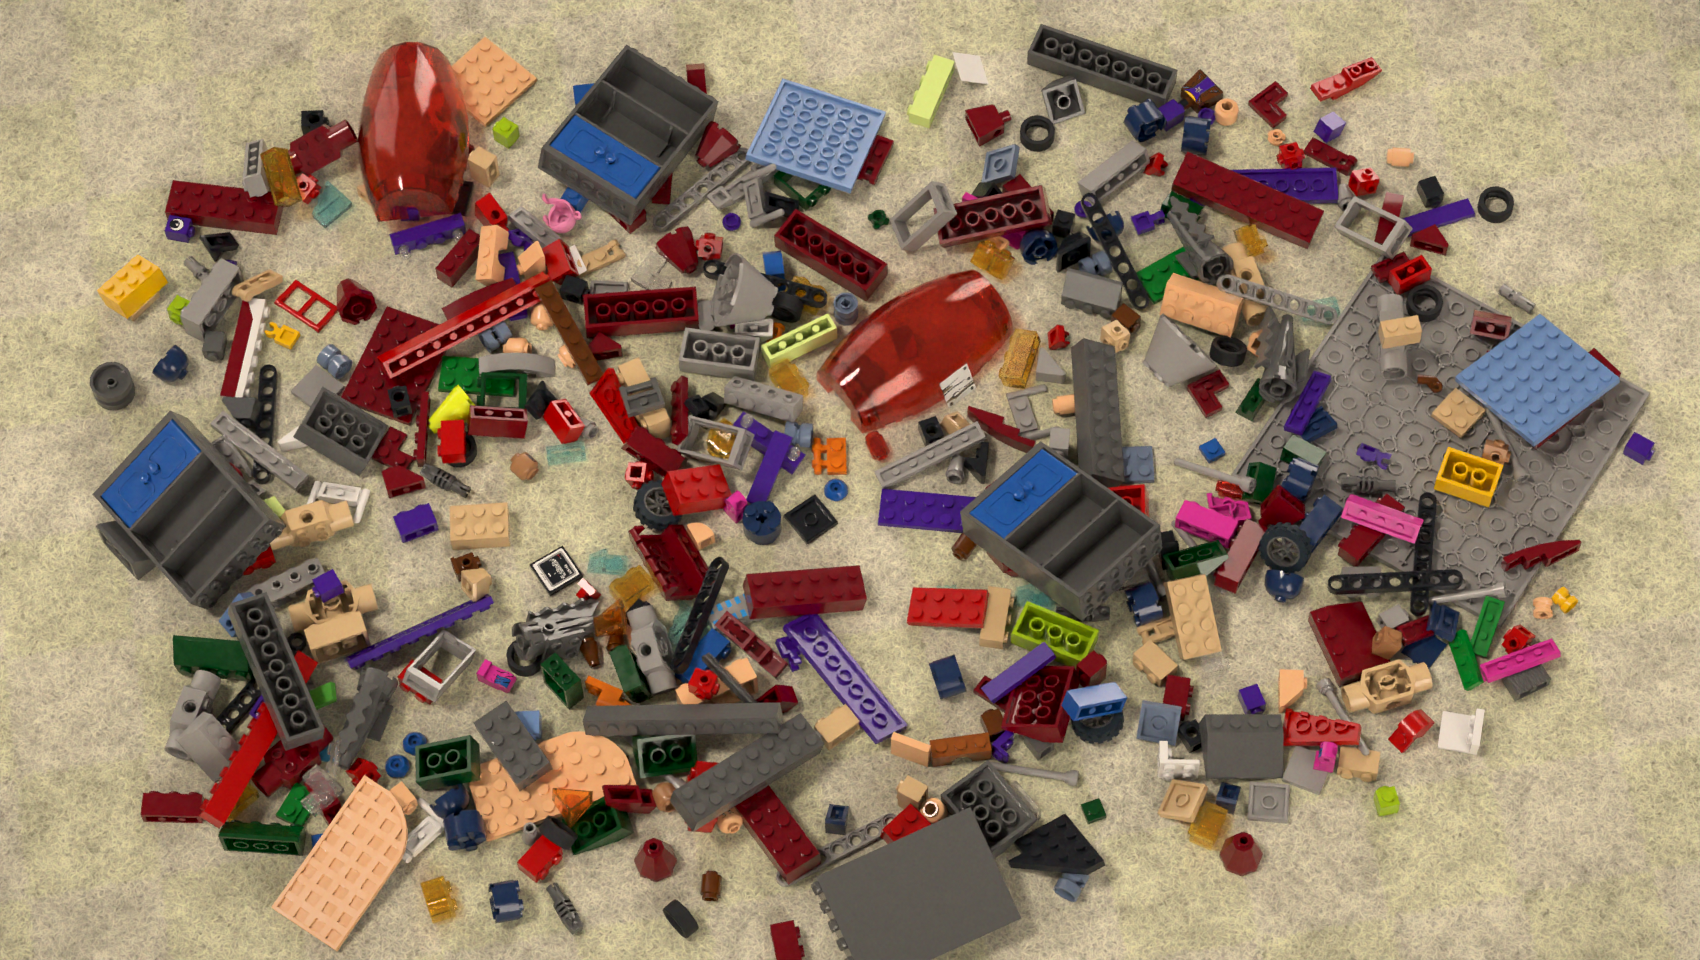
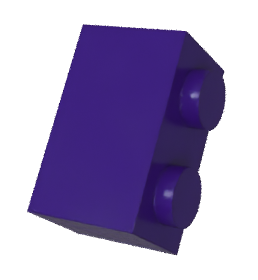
M429 503L425 505L420 504L414 509L401 511L393 516L402 543L439 530Z

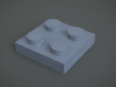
M1017 144L986 152L982 182L998 184L1015 179L1020 147Z
M1152 446L1122 447L1125 480L1122 484L1154 483Z
M1143 700L1136 739L1157 743L1168 741L1169 745L1175 746L1182 707Z

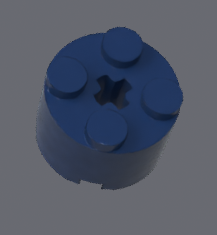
M1147 99L1137 106L1132 105L1127 109L1128 114L1123 121L1135 140L1139 142H1145L1155 137V132L1158 129L1162 131L1167 123L1166 118L1151 99Z
M1185 116L1181 152L1187 153L1188 151L1192 154L1207 155L1208 145L1205 143L1209 142L1210 131H1206V129L1210 130L1211 119Z
M1299 457L1297 459L1293 458L1287 469V472L1290 474L1286 476L1281 486L1297 499L1306 501L1307 493L1311 490L1316 479L1319 465Z
M757 501L745 507L742 521L746 538L757 545L773 543L782 530L781 514L778 508L771 501Z
M1143 583L1124 591L1128 600L1126 604L1129 612L1133 611V620L1136 627L1163 618V611L1158 603L1159 598L1152 583Z
M955 654L929 663L940 699H946L967 692Z
M464 810L460 811L458 816L454 817L453 813L443 820L446 842L450 851L465 848L466 851H473L478 848L477 845L487 840L483 817L479 811Z
M512 879L488 884V892H492L489 900L495 924L518 920L523 917L522 911H524L522 899H519L518 892H520L518 880Z

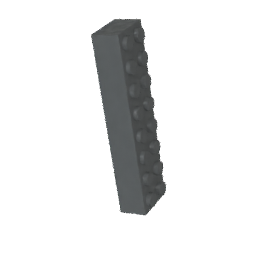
M1040 24L1027 53L1028 65L1063 77L1070 75L1078 82L1140 103L1151 99L1158 108L1168 102L1177 81V69Z
M1083 338L1071 347L1078 464L1081 470L1107 488L1118 487L1125 480L1115 346Z
M267 592L229 604V618L285 751L322 739L325 730Z
M800 713L783 723L779 733L765 734L674 790L670 802L694 832L820 754L824 742Z

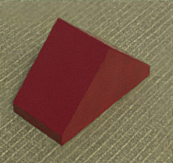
M704 63L686 65L687 82L697 86L707 94Z
M1436 224L1412 234L1410 247L1444 256L1447 254L1449 245Z
M601 332L588 345L596 361L623 356L621 344Z

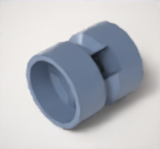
M1103 250L1093 254L1092 258L1086 257L1078 261L1080 271L1098 276L1112 273L1111 262Z
M848 292L841 293L834 299V318L836 322L843 326L852 325L858 319V300L853 294Z
M504 321L478 333L480 341L489 353L500 348V344H506L509 338H513L510 329Z
M329 344L319 353L317 363L328 370V373L335 379H341L350 371L353 362L345 354L341 355V351L335 345Z
M786 421L784 434L793 437L791 445L794 447L796 444H799L800 447L811 448L813 424L802 423L798 425L797 422Z
M1062 873L1061 876L1063 878L1058 879L1053 890L1060 897L1070 902H1076L1081 894V888L1085 887L1090 876Z

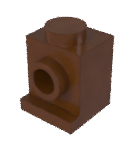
M473 552L455 559L454 557L450 558L458 582H461L462 570L479 569V567H482L479 557H474Z

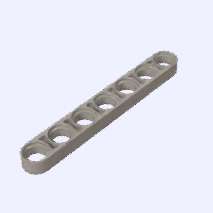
M739 148L737 152L727 157L653 218L655 230L659 232L668 230L707 198L706 195L725 184L746 167L751 161L740 160L738 156L740 154H747L749 149ZM727 165H733L735 169L732 171L725 170V167ZM713 176H720L721 180L713 182L711 178ZM700 187H706L708 189L705 193H700L697 191ZM686 198H692L694 199V202L691 204L684 203V200ZM672 209H679L680 213L672 215L670 211ZM659 220L667 222L664 226H658L656 223Z
M1222 275L1217 280V287L1222 292L1322 324H1332L1338 318L1337 311L1332 307L1239 277ZM1224 278L1230 280V287L1227 289L1222 285ZM1242 283L1246 284L1248 288L1245 294H1242L1239 290V286ZM1258 289L1264 291L1263 299L1257 298L1256 292ZM1276 294L1280 295L1282 299L1279 305H1276L1273 301V297ZM1292 300H1296L1298 302V308L1296 310H1293L1290 307V303ZM1309 305L1315 307V314L1313 316L1307 312ZM1327 310L1332 313L1330 321L1324 318V313Z
M893 813L885 814L817 849L820 855L826 857V861L789 885L780 880L781 875L778 871L776 873L777 883L782 887L791 886L881 839V831L886 826L885 821L889 818L894 819L897 815ZM872 827L877 828L879 831L878 835L874 837L869 836L867 833L868 829ZM852 837H859L861 843L854 846L850 843V839ZM835 846H841L844 851L842 854L836 855L832 849Z

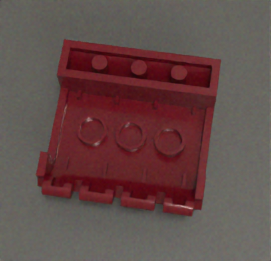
M683 524L669 525L662 534L639 535L645 529L643 525L634 526L629 530L630 541L643 561L644 566L649 571L652 580L659 588L662 597L666 601L692 600L696 598L708 571V566Z

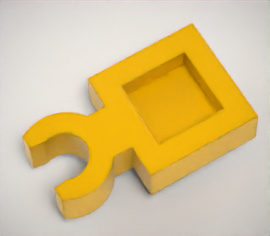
M270 322V328L274 330H265V335L268 338H274L276 344L291 350L299 339L300 332L284 324L280 329L276 323Z

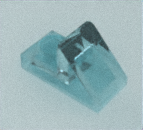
M607 548L589 555L587 573L626 576L628 556L610 555Z
M1032 584L1016 587L1014 606L1024 608L1026 602L1029 601L1046 609H1052L1053 599L1042 591L1036 590V587Z

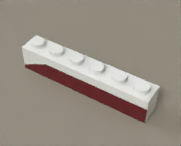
M252 298L249 302L242 300L220 393L221 400L223 397L250 398L251 390L249 387L250 384L254 383L255 378L253 369L258 366L257 352L262 349V340L260 339L266 330V323L264 322L265 318H269L270 307H267L265 299Z

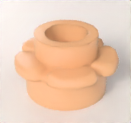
M1275 129L1274 131H1269L1268 141L1270 144L1279 146L1285 141L1286 136L1282 133V130Z

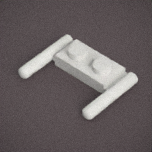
M315 481L307 504L316 502V499L335 504L347 500L348 506H357L353 517V522L357 524L361 520L370 490Z
M419 798L417 804L430 816L408 834L405 853L402 857L406 863H409L412 857L415 858L444 829V819L438 817L429 807L430 804L423 798Z

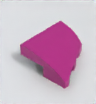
M1206 493L1208 509L1211 508L1222 515L1233 517L1238 521V527L1243 525L1246 519L1251 520L1248 502L1234 501L1229 497L1222 499L1212 496V493Z

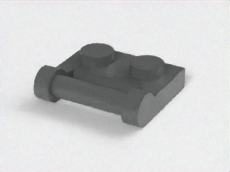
M656 377L632 386L619 387L628 418L665 407ZM653 388V390H649V391H646V392H642V393H639V394H635V395H632V396H628V394H631V393H635V392L642 391V390H645V389Z

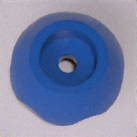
M832 479L826 483L824 494L826 498L838 502L847 496L848 487L843 480Z
M411 732L403 739L404 751L415 756V746L427 744L426 737L420 732Z
M400 754L389 757L385 763V770L390 777L402 778L410 769L408 759Z

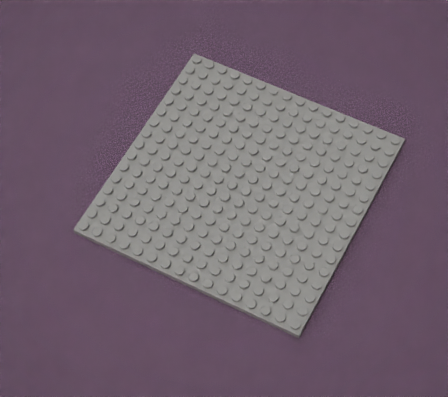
M1381 254L1376 263L1388 259V257ZM1370 270L1310 358L1307 378L1297 384L1295 398L1287 403L1280 402L1231 475L1239 478L1246 477L1249 463L1262 462L1277 468L1272 491L1277 485L1282 484L1283 480L1290 473L1287 472L1289 464L1280 460L1283 447L1294 434L1284 431V425L1313 371L1330 375L1331 382L1317 408L1323 406V409L1337 422L1338 428L1311 442L1312 445L1324 450L1326 455L1318 469L1314 484L1307 493L1306 501L1298 499L1305 504V514L1313 510L1315 500L1319 496L1322 498L1324 494L1343 509L1350 494L1376 502L1379 497L1383 498L1388 494L1405 506L1404 513L1417 517L1420 496L1425 492L1433 493L1437 498L1431 570H1458L1463 575V581L1458 589L1431 591L1438 595L1491 588L1492 585H1496L1498 582H1505L1507 597L1489 596L1505 601L1497 626L1500 629L1542 564L1540 562L1526 570L1520 564L1504 572L1500 566L1502 558L1528 547L1557 541L1649 397L1650 392L1620 377L1619 384L1609 390L1537 450L1497 417L1520 465L1527 468L1530 478L1522 483H1516L1513 477L1514 468L1510 460L1508 463L1504 462L1502 473L1489 508L1435 490L1436 478L1448 447L1482 458L1486 439L1492 441L1495 439L1499 440L1486 411L1462 438H1459L1432 418L1431 414L1455 388L1484 408L1481 402L1455 382V376L1485 355L1487 350H1492L1504 341L1470 334L1474 310L1507 315L1431 275L1430 280L1421 285H1430L1440 291L1443 297L1440 315L1433 321L1420 322L1422 329L1420 343L1405 346L1407 375L1398 380L1384 379L1380 375V362H1377V298L1385 294L1396 293L1388 283V280L1379 283L1372 270ZM1411 290L1400 295L1403 297L1404 317H1410L1406 310V301ZM1418 296L1413 301L1414 306L1422 311L1433 310L1436 306L1435 301L1428 296ZM1512 319L1509 336L1524 325ZM1417 375L1436 376L1443 385L1442 391L1434 393L1427 385L1417 384ZM1364 443L1379 449L1382 453L1392 454L1390 460L1382 459L1383 463L1388 464L1387 469L1380 468L1376 460L1370 462L1362 460L1360 456L1356 455L1359 446ZM1371 476L1379 480H1396L1395 492L1378 491L1376 494L1366 492L1353 493L1341 490L1342 478ZM1429 498L1422 500L1426 506L1433 504V501ZM1427 515L1421 517L1424 523L1432 521ZM1340 516L1328 533L1342 540L1350 535V531L1355 524H1359ZM1421 533L1419 535V537L1422 540L1430 539V536L1427 533ZM1386 534L1370 552L1369 556L1397 572L1413 571L1415 544ZM1425 550L1418 552V555L1422 558L1429 556ZM1420 567V568H1418L1416 571H1427V570H1426L1425 568H1423V567ZM1452 575L1448 578L1451 583L1459 582L1457 576ZM1430 577V583L1438 584L1440 582L1438 577ZM1485 597L1452 601V603L1479 617Z

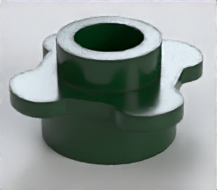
M875 210L872 214L868 215V220L871 221L874 229H879L880 226L889 224V219L886 218L883 210Z

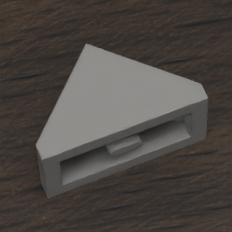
M1043 347L1040 348L1036 368V381L1063 384L1066 373Z

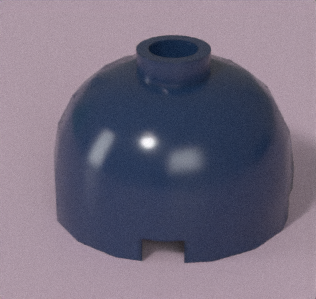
M1115 211L1116 215L1112 216L1109 213L1107 217L1118 237L1123 232L1124 221L1120 212ZM1103 217L1095 220L1094 222L1101 223L1103 221ZM1087 225L1086 229L1091 238L1100 243L1093 228ZM1103 230L1101 237L1109 240L1112 234L1109 230Z
M1035 228L1026 232L1020 241L1021 254L1025 262L1031 265L1038 264L1037 260L1047 258V261H1050L1058 251L1057 242L1053 234L1044 228Z
M174 345L166 352L167 355L160 359L152 371L158 379L165 382H174L178 378L182 380L188 373L186 370L189 364L187 354L180 347Z
M1267 570L1264 585L1269 595L1275 597V601L1286 603V599H1294L1301 593L1304 577L1294 573H1290V575L1285 574L1284 571Z
M462 783L457 785L459 789L452 788L436 799L435 803L437 805H429L438 817L445 819L453 813L454 817L458 816L460 811L466 810L469 806V794Z

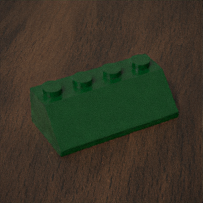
M173 635V663L180 674L190 676L195 674L197 670H204L217 675L220 679H227L228 677L236 678L240 681L254 679L240 641Z
M231 820V822H225L221 827L218 837L224 851L303 856L306 831L299 824L286 826L275 822L262 824L258 821L243 823L239 820Z

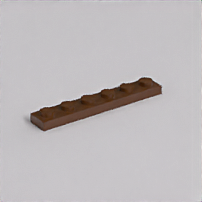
M552 280L536 287L535 292L585 383L588 386L598 381L604 373Z

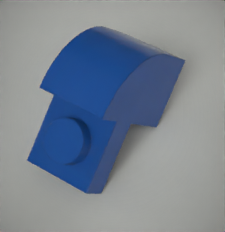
M781 250L763 252L765 274L785 279ZM779 286L778 290L786 291V286Z

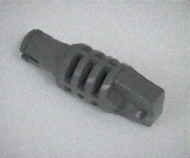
M425 463L420 471L424 478L446 491L452 490L464 498L468 496L466 493L471 491L470 486L457 481L456 476L438 467Z
M1371 476L1342 478L1341 490L1353 493L1366 492L1376 494L1378 491L1395 492L1396 480H1379Z
M1099 605L1092 615L1087 616L1083 621L1064 607L1056 606V613L1080 622H1097L1110 619V607Z
M553 883L554 887L550 884L546 890L554 901L553 907L562 923L572 935L582 931L583 925L569 897L564 896L558 883Z

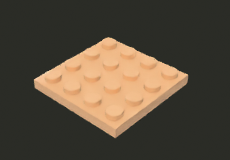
M484 37L435 80L434 86L486 127L536 83L537 78L488 38Z

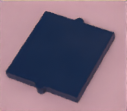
M1432 635L1406 645L1401 653L1412 659L1413 663L1419 664L1424 662L1429 669L1447 644L1436 638V635Z

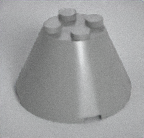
M733 253L724 264L727 268L724 275H719L712 298L710 316L714 317V321L711 323L717 327L764 320L767 315L771 316L774 309L772 301L778 291V288L741 254Z
M1164 313L1160 316L1145 360L1142 363L1169 388L1172 385L1217 367L1216 363L1189 336L1184 335L1181 328Z

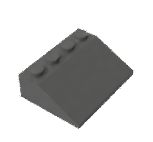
M322 386L293 438L360 476L370 461L388 425Z
M1205 714L1199 722V732L1201 735L1206 779L1283 778L1284 732L1281 714Z
M989 760L941 794V801L947 806L948 812L951 815L971 807L994 859L1006 851L1037 821L1034 814Z

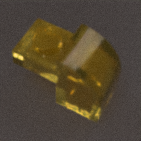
M1249 224L1233 230L1237 243L1244 245L1248 257H1255L1265 253L1263 248L1268 246L1266 239H1260L1255 224Z

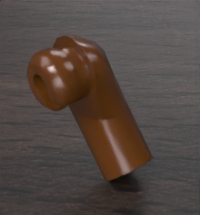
M1417 375V384L1427 385L1434 393L1442 391L1443 385L1436 376Z

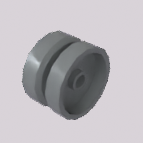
M106 362L93 370L90 376V387L97 404L111 411L125 408L132 402L135 396V385L128 368L118 362Z

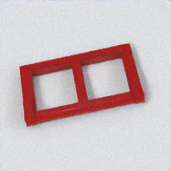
M296 279L274 302L275 305L281 307L317 333L338 312L337 306ZM296 288L311 296L298 312L284 303ZM316 300L331 309L318 324L303 316Z

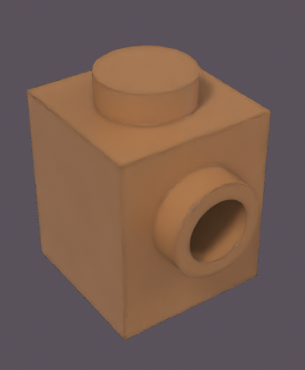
M1384 626L1373 637L1372 653L1389 660L1401 649L1402 632Z

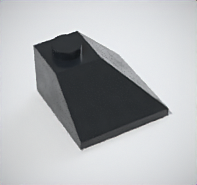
M1079 231L1075 234L1067 235L1062 240L1057 251V272L1077 264L1081 259L1090 257V236Z

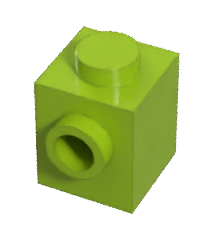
M505 117L497 121L493 126L494 140L508 149L520 137L518 125Z
M176 295L167 308L172 322L183 325L180 314L190 301Z
M1382 786L1375 790L1373 800L1378 816L1398 813L1400 802L1395 786Z

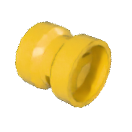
M1561 587L1551 598L1554 604L1560 606V610L1564 614L1573 609L1579 601L1575 596H1571L1569 590L1565 587Z

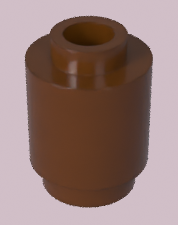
M961 533L951 550L957 559H968L977 544L964 535V533Z
M706 871V874H702L700 894L704 901H718L721 893L722 876L718 875L717 871Z

